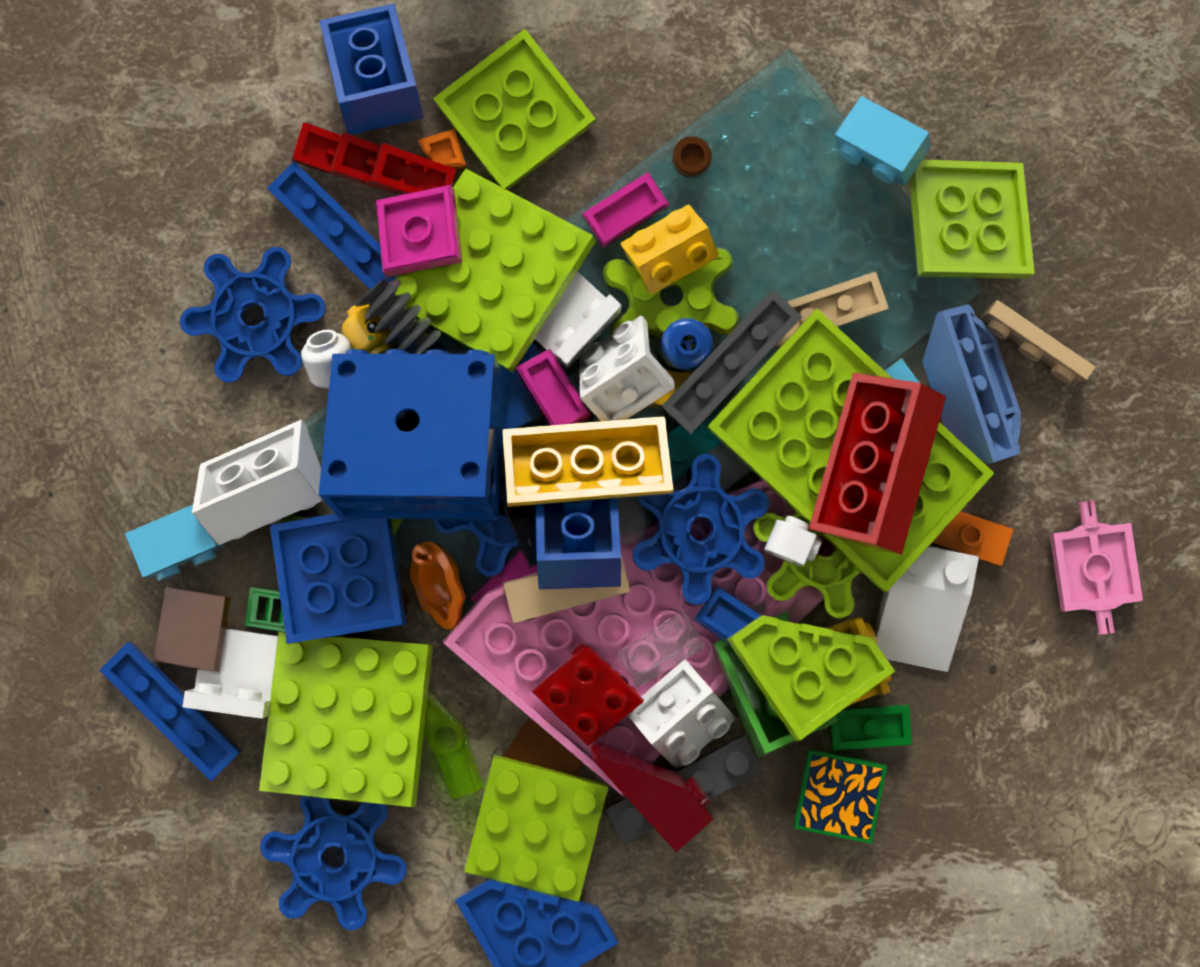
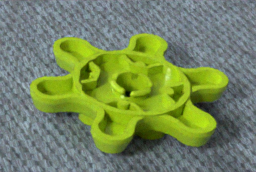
M717 248L718 258L669 285L680 288L683 295L682 301L675 306H668L662 302L660 298L662 290L655 294H650L641 275L633 265L621 259L609 261L603 269L604 281L610 287L623 291L629 300V308L626 313L611 323L609 329L610 336L619 325L626 321L632 322L639 316H643L647 321L648 334L654 335L658 339H661L663 332L671 323L685 318L700 321L707 328L719 334H730L739 325V314L733 307L718 302L714 296L713 288L715 282L722 276L727 275L733 265L731 254L726 249ZM685 336L682 339L689 341L691 338ZM681 344V347L686 350L685 345Z
M798 512L792 515V517L808 523ZM766 513L762 517L756 518L753 524L754 534L759 540L767 542L776 520L785 522L786 517H780L774 513ZM808 528L809 532L816 534V536L820 535L819 532ZM834 547V550L828 556L816 554L813 561L806 559L805 564L802 566H796L784 560L782 567L768 579L767 589L770 596L775 600L786 601L791 599L800 588L813 586L823 594L824 607L827 613L835 618H844L849 616L854 608V598L850 588L852 580L862 572Z

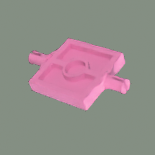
M1095 500L1078 502L1082 526H1078L1071 531L1049 534L1060 609L1064 612L1080 609L1095 611L1098 635L1115 633L1111 609H1115L1124 603L1143 601L1131 523L1117 525L1098 523Z

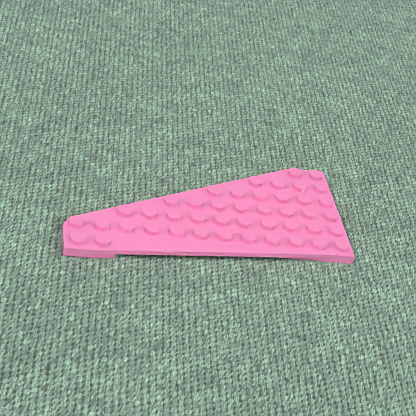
M762 479L726 493L731 496H738L748 489H761L767 494L770 502L766 513H774L785 518L797 512ZM695 518L690 527V535L697 541L704 540L710 532L709 523L704 518ZM754 519L747 524L744 536L747 544L763 555L765 560L763 572L758 577L745 578L732 568H721L712 577V592L718 586L761 616L775 617L786 612L790 621L798 624L824 599L823 594L813 586H805L800 588L791 599L786 601L775 600L770 596L767 589L768 579L782 567L784 560L764 551L767 542L759 540L754 534L753 524L756 520ZM658 522L620 537L621 555L631 592L513 623L504 586H500L486 592L443 640V643L622 796L624 794L594 763L591 747L587 746L532 691L573 657L571 653L580 643H583L585 646L591 645L594 648L593 651L605 662H609L611 668L617 670L619 676L630 687L633 686L640 696H643L684 659H686L718 698L729 689L713 645L721 639L693 621L705 603L694 605L684 599L681 590L683 584L681 569L675 564L664 563L654 570L646 571L638 568L633 561L632 554L635 546L655 535L658 529ZM821 534L816 536L822 539L817 554L821 556L831 554L834 546ZM628 715L596 740L651 762H654L660 755Z

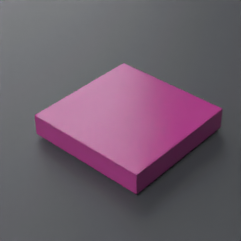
M451 185L376 200L382 269L387 277L462 262L455 190Z

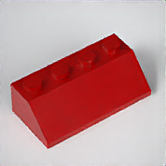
M853 373L809 529L867 547L902 555L946 396L922 383Z

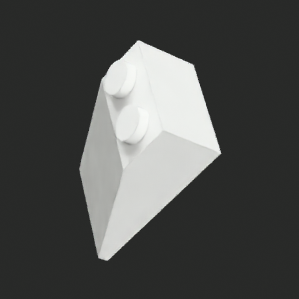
M928 546L888 592L882 591L874 633L877 645L887 660L948 672L971 599L979 560L978 556Z

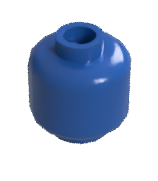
M692 318L679 319L671 323L663 332L659 342L660 354L664 362L672 369L680 372L693 371L712 353L713 338L709 329L702 322ZM688 336L691 339L689 341H686L682 338ZM694 342L695 348L691 351L690 344ZM681 344L685 345L686 350L681 347Z

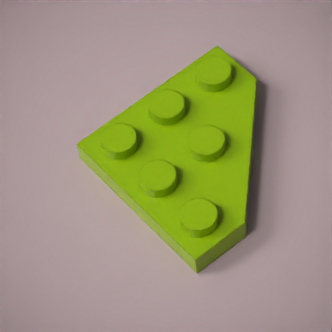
M764 615L759 616L727 639L795 741L805 738L895 672L871 637L836 632L832 629L803 623L787 622Z

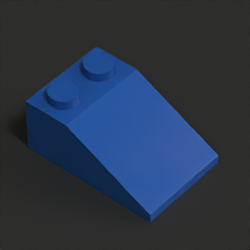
M394 3L319 20L347 134L354 135L424 118Z
M618 498L536 504V552L539 589L621 587Z

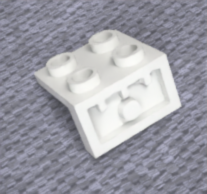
M577 271L538 332L535 340L545 350L551 349L558 362L568 370L581 356L583 351L621 313L622 305L610 294L605 297Z
M639 316L632 322L626 321L622 323L611 336L600 343L595 342L589 345L579 358L580 399L601 422L627 420L675 389L673 378L650 353L647 321L643 316Z
M226 628L219 672L198 669L195 688L185 691L182 707L261 719L269 716L278 636Z
M686 659L641 696L644 702L628 714L629 718L650 744L676 769H680L683 765H688L696 760L700 750L713 739L722 737L729 730L730 724L736 719Z

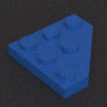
M489 878L455 899L493 967H580L619 943L600 907L579 900L578 902Z

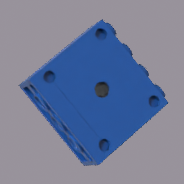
M360 349L347 350L345 354H332L319 496L338 518L498 521L501 456L503 451L502 429H504L507 383L495 355L483 350H469L466 354H449L446 351L437 349L428 350L425 354H409L399 349L388 350L385 354H370Z

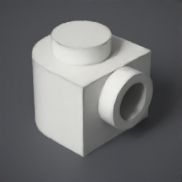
M787 516L785 522L776 520L764 551L796 566H802L805 564L806 559L809 561L814 560L822 539L808 531L810 526L808 523L792 516Z

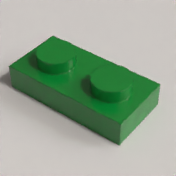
M908 704L844 708L835 715L838 721L830 726L832 750L912 745L910 709Z

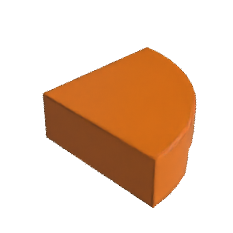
M455 128L418 140L423 153L428 159L456 170L467 168Z

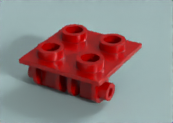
M580 643L572 651L571 655L573 657L533 689L532 693L587 746H590L641 705L644 699L636 692L633 686L630 687L619 676L617 670L611 668L609 662H605L593 651L594 648L591 645L585 646L583 643Z

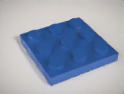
M329 514L270 525L287 644L407 624L391 519L338 518L336 514Z

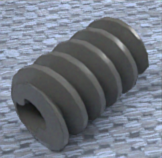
M385 277L357 299L354 305L356 307L370 305L364 317L366 320L376 317L380 318L375 327L377 333L390 330L389 335L384 341L387 345L399 342V350H404L409 354H421L439 339L441 332L434 330L426 333V329L431 323L430 318L426 317L416 320L415 318L420 312L421 307L414 305L406 308V304L411 297L410 293L406 292L396 295L395 293L401 282L397 279L386 283L387 277Z

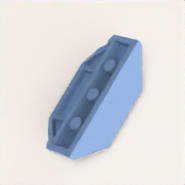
M968 304L943 310L936 314L922 363L931 389L946 396L941 414L943 425L979 459L987 464H991L1020 454L1018 439L1021 428V411L997 340L986 325L974 315L975 311Z

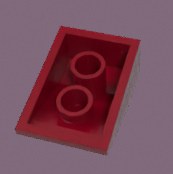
M595 741L590 745L594 763L676 853L714 820L708 808L712 802L707 797V792L693 777L686 781L677 771L599 741Z

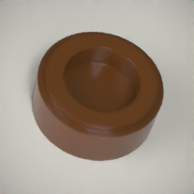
M695 136L681 139L676 144L672 155V163L675 170L686 178L702 176L708 170L712 160V152L708 143Z

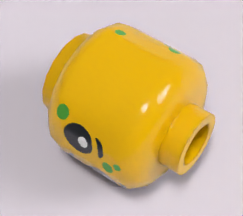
M369 304L361 307L354 305L346 312L349 317L342 324L341 331L349 340L352 349L364 350L370 354H385L386 351L397 348L395 343L387 345L384 342L390 333L389 329L378 333L375 331V327L380 320L379 317L366 320L364 317L370 307Z

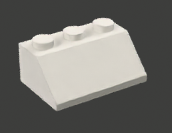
M302 419L200 464L192 514L218 545L232 539H240L253 530L265 525H273L288 515L300 510H308L322 501V498L319 496L321 466L307 427Z

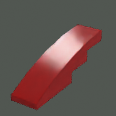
M306 122L301 124L291 157L292 162L295 161L298 164L398 195L447 185L452 186L456 173L455 168L385 143L378 145L344 132L340 135Z

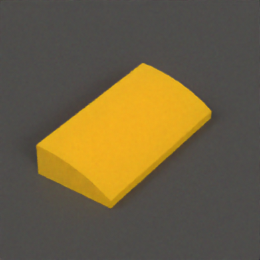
M665 417L502 429L508 507L673 493Z

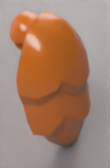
M424 542L416 545L412 551L410 577L422 610L429 613L436 623L444 629L451 630L462 619V606L466 599L459 579V568L451 554L441 545L433 542Z

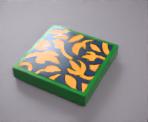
M807 748L792 827L794 829L872 844L887 765Z

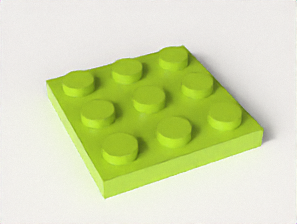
M523 29L433 98L436 106L500 187L506 190L512 188L596 124V118L526 29Z
M923 159L909 179L918 277L1028 279L1033 276L1035 271L1023 163Z
M494 754L464 872L579 902L609 784Z

